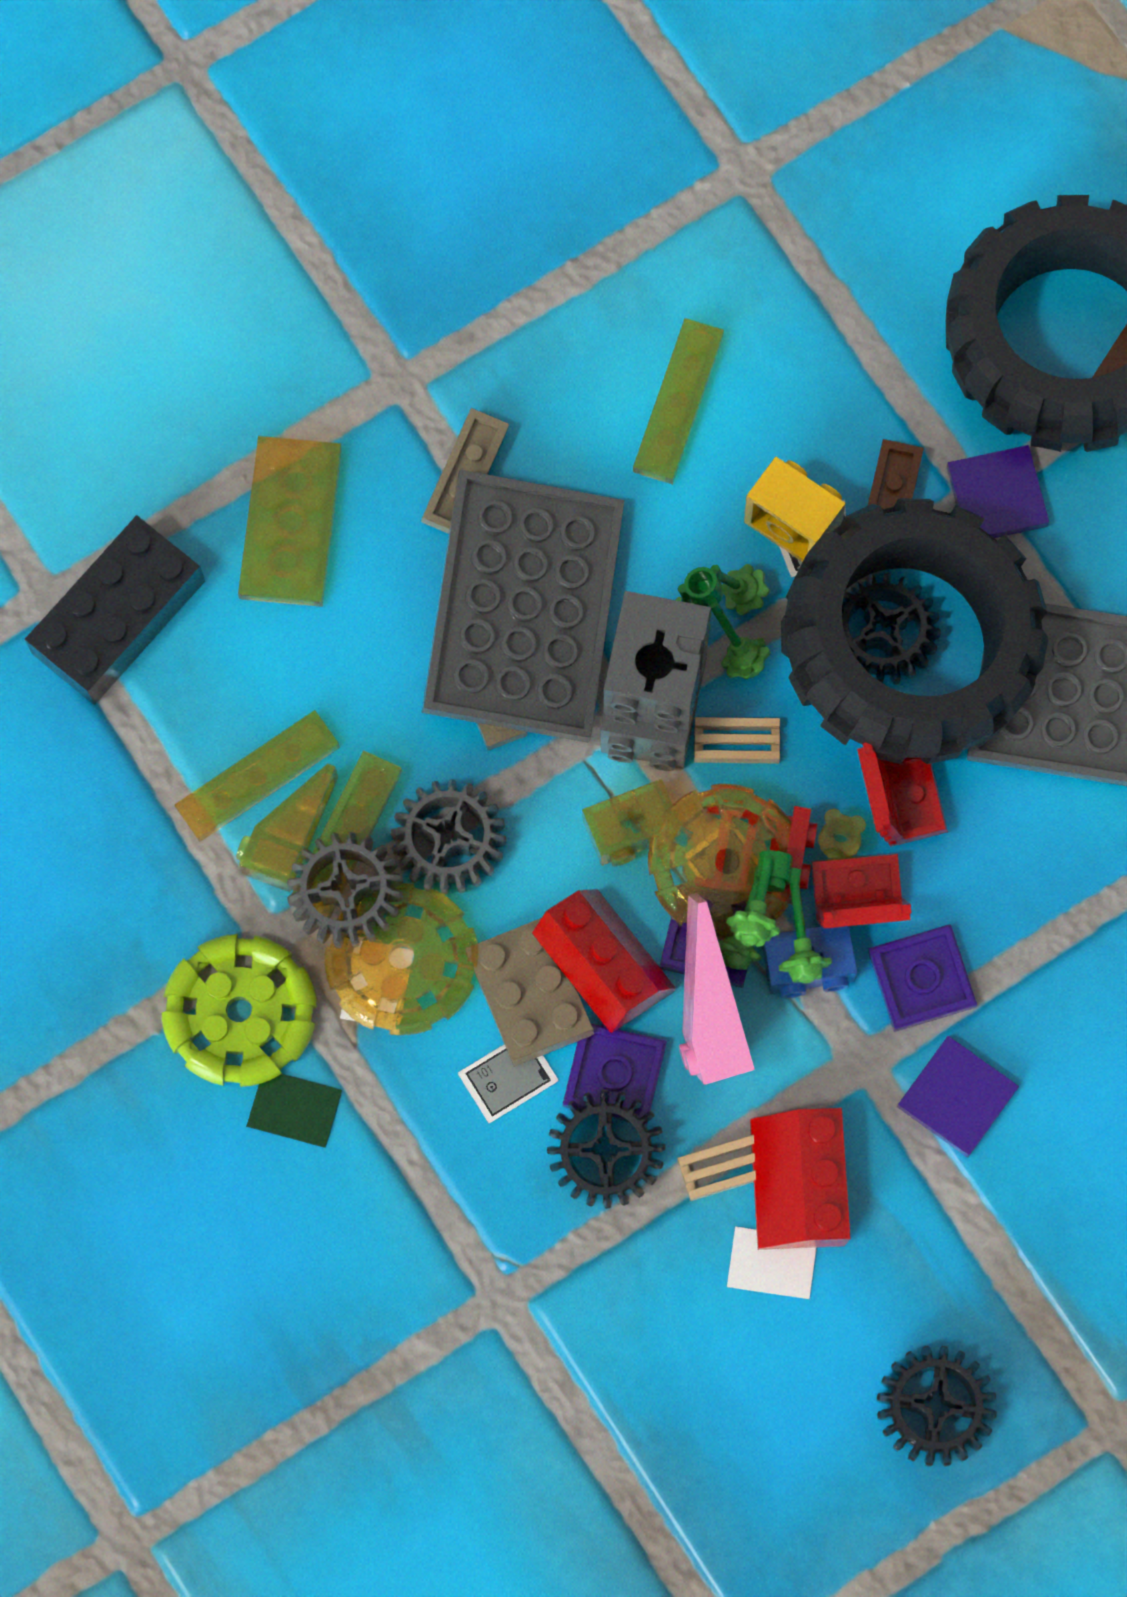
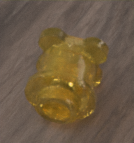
M838 809L828 810L824 816L826 824L818 836V844L821 850L831 859L853 857L861 846L860 833L866 828L865 820L858 815L853 817L843 815ZM836 834H842L846 836L848 840L845 842H838L834 839L833 836Z

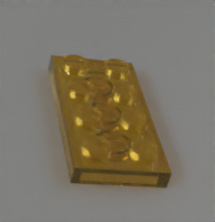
M258 436L238 590L239 599L323 607L342 452L341 443Z

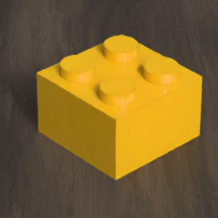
M775 456L746 495L744 523L803 562L807 553L824 532H832L840 526L843 521L846 503L842 501L841 494L833 487L824 483L820 486L809 479L807 472L797 463L791 460H787L785 463Z

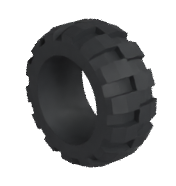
M1057 195L1056 206L1040 209L1037 200L1031 201L1004 213L1003 225L998 229H995L993 226L983 229L966 249L961 269L953 274L946 307V349L951 353L953 361L952 373L965 398L972 401L977 400L983 407L982 417L1004 434L1011 435L1016 429L1031 436L1030 446L1061 452L1062 443H1083L1086 452L1118 445L1119 436L1127 433V363L1113 372L1094 378L1068 379L1049 375L1032 367L1014 352L1003 336L997 315L1004 302L1019 286L1038 275L1054 270L1079 269L1095 272L1115 281L1127 291V205L1112 200L1109 210L1088 206L1089 195Z
M898 498L894 507L882 509L879 505L871 504L845 516L840 526L832 532H824L807 553L786 595L788 601L785 615L781 620V653L790 659L792 672L788 678L802 705L809 706L812 704L824 718L820 727L845 746L850 739L862 745L865 742L869 743L877 753L878 759L901 764L906 757L921 758L926 764L958 758L962 751L974 745L981 747L1004 729L1033 692V683L1044 666L1049 637L1042 630V619L1047 614V608L1040 583L1035 578L1028 580L1021 568L1026 561V557L1007 535H1003L997 541L980 528L985 518L955 505L951 513L933 509L934 501L931 499ZM887 569L919 570L944 580L966 599L980 624L984 643V657L978 679L958 691L939 696L906 694L881 683L859 663L846 639L842 621V604L845 591L858 580L872 573Z

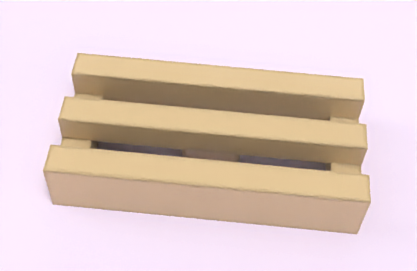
M695 717L694 763L779 764L780 718ZM703 730L771 731V734H703ZM703 744L771 745V751L703 750Z
M754 1135L677 1159L690 1202L750 1184L756 1180L755 1171L697 1189L694 1181L755 1162V1153L693 1172L689 1168L690 1165L751 1147L754 1144Z

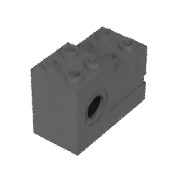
M630 591L624 592L604 685V715L600 729L601 752L607 753L609 759L621 763H631L633 759L650 762V767L662 771H674L675 767L684 769L707 660L711 607Z

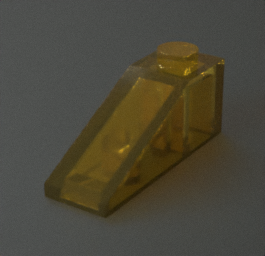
M326 764L255 825L251 837L246 835L243 837L236 854V859L240 860L239 867L243 875L290 893L291 889L287 886V880L297 877V874L292 870V865L294 862L303 863L304 858L301 852L303 849L309 848L338 780L336 766Z

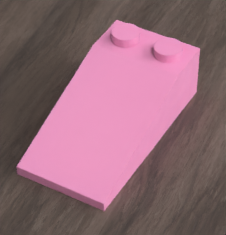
M697 893L688 895L682 1026L685 1043L679 1045V1051L685 1069L689 1070L691 1076L696 1075L706 1085L753 1071L755 1068L707 901Z

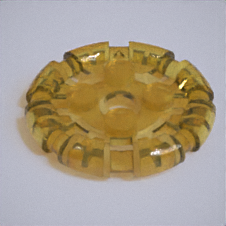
M723 783L713 784L710 790L700 793L693 790L685 794L663 814L662 818L665 820L658 833L653 832L650 841L648 870L649 875H654L658 889L654 893L658 901L680 925L684 922L687 924L688 895L697 893L703 899L712 902L709 911L717 939L733 936V932L730 930L731 927L726 923L728 917L734 916L731 904L744 900L747 904L754 881L755 867L758 865L759 852L767 850L764 841L776 838L780 852L787 853L792 821L772 799L768 798L766 801L753 794L754 789L746 786ZM716 806L721 819L706 822L703 809ZM745 809L758 815L754 826L740 820ZM680 828L691 833L685 847L673 841ZM721 849H729L737 856V867L730 874L721 873L715 866V856ZM682 866V874L687 882L674 885L670 869ZM766 892L764 903L767 905L765 915L769 919L776 921L789 907L786 904L789 896L780 894V892H772L771 895Z
M403 883L394 888L403 892V901L389 902L398 908L399 915L396 918L385 917L390 927L386 932L382 931L377 925L374 926L372 929L376 940L373 942L367 939L365 933L358 935L359 940L363 941L359 954L347 951L350 937H344V943L341 948L334 946L332 937L330 947H325L324 955L327 982L330 990H336L341 999L339 1005L361 1025L372 1030L375 1027L390 1030V1035L423 1033L433 1029L431 1025L444 1017L449 1020L465 1004L474 988V985L471 984L474 974L473 967L477 968L478 963L477 936L474 928H468L462 918L465 913L461 908L441 892L434 889L425 891L414 888V884ZM380 891L373 892V896L367 897L359 903L357 907L358 917L364 915L372 908ZM410 904L424 908L421 920L406 916ZM342 912L336 920L344 921V916ZM448 926L453 937L442 942L437 930ZM470 946H471V961L469 960V957H468L467 952H466V949H465V948L470 947ZM406 947L414 953V960L407 968L399 969L390 963V955L396 948ZM445 962L458 966L455 978L443 976ZM362 974L367 985L356 991L350 981L355 976ZM431 991L436 1003L422 1010L417 999ZM382 998L391 1003H397L394 1013L380 1010Z

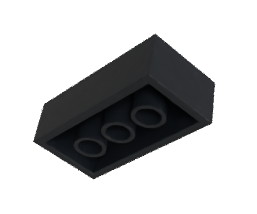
M136 515L24 640L31 653L95 705L202 586L205 579L201 567Z

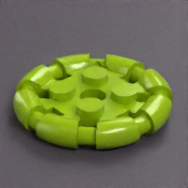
M238 934L224 935L197 946L199 950L187 961L183 958L176 966L164 991L163 997L167 998L166 1011L161 1013L162 1025L171 1050L174 1054L179 1053L187 1062L185 1067L193 1074L224 1086L225 1082L240 1083V1087L253 1086L282 1074L280 1070L291 1060L296 1062L303 1054L311 1040L316 1025L312 1022L313 1009L317 1008L316 993L305 967H298L292 960L293 953L275 941L254 935V939L238 938ZM237 955L252 956V968L236 967ZM210 964L216 970V973L210 975L206 983H204L198 976V973ZM279 970L286 978V981L276 988L270 977ZM184 1000L197 1001L196 1015L183 1013ZM238 1000L247 1001L252 1006L251 1015L242 1022L232 1021L228 1017L229 1006ZM283 1007L296 1008L295 1020L282 1021ZM203 1033L211 1044L200 1051L193 1041ZM274 1038L281 1047L268 1057L261 1047ZM228 1054L243 1055L241 1066L227 1065Z

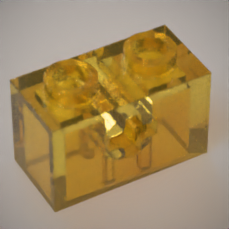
M662 779L582 809V820L601 866L610 862L614 867L626 864L636 858V852L651 847L652 851L662 850L676 842L675 837L681 834L680 821ZM633 819L636 825L640 824V832L633 833L631 828H626V821Z

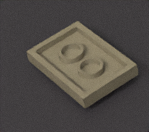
M541 918L465 948L514 1067L594 1035L592 1025L576 988L532 934Z

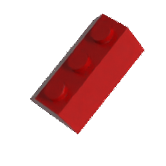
M598 889L578 890L545 912L532 932L610 1033H613L677 989Z
M842 1108L797 1109L751 1118L750 1135H754V1144L751 1145V1151L755 1153V1162L752 1163V1168L756 1174V1180L753 1181L757 1250L845 1246L851 1238Z

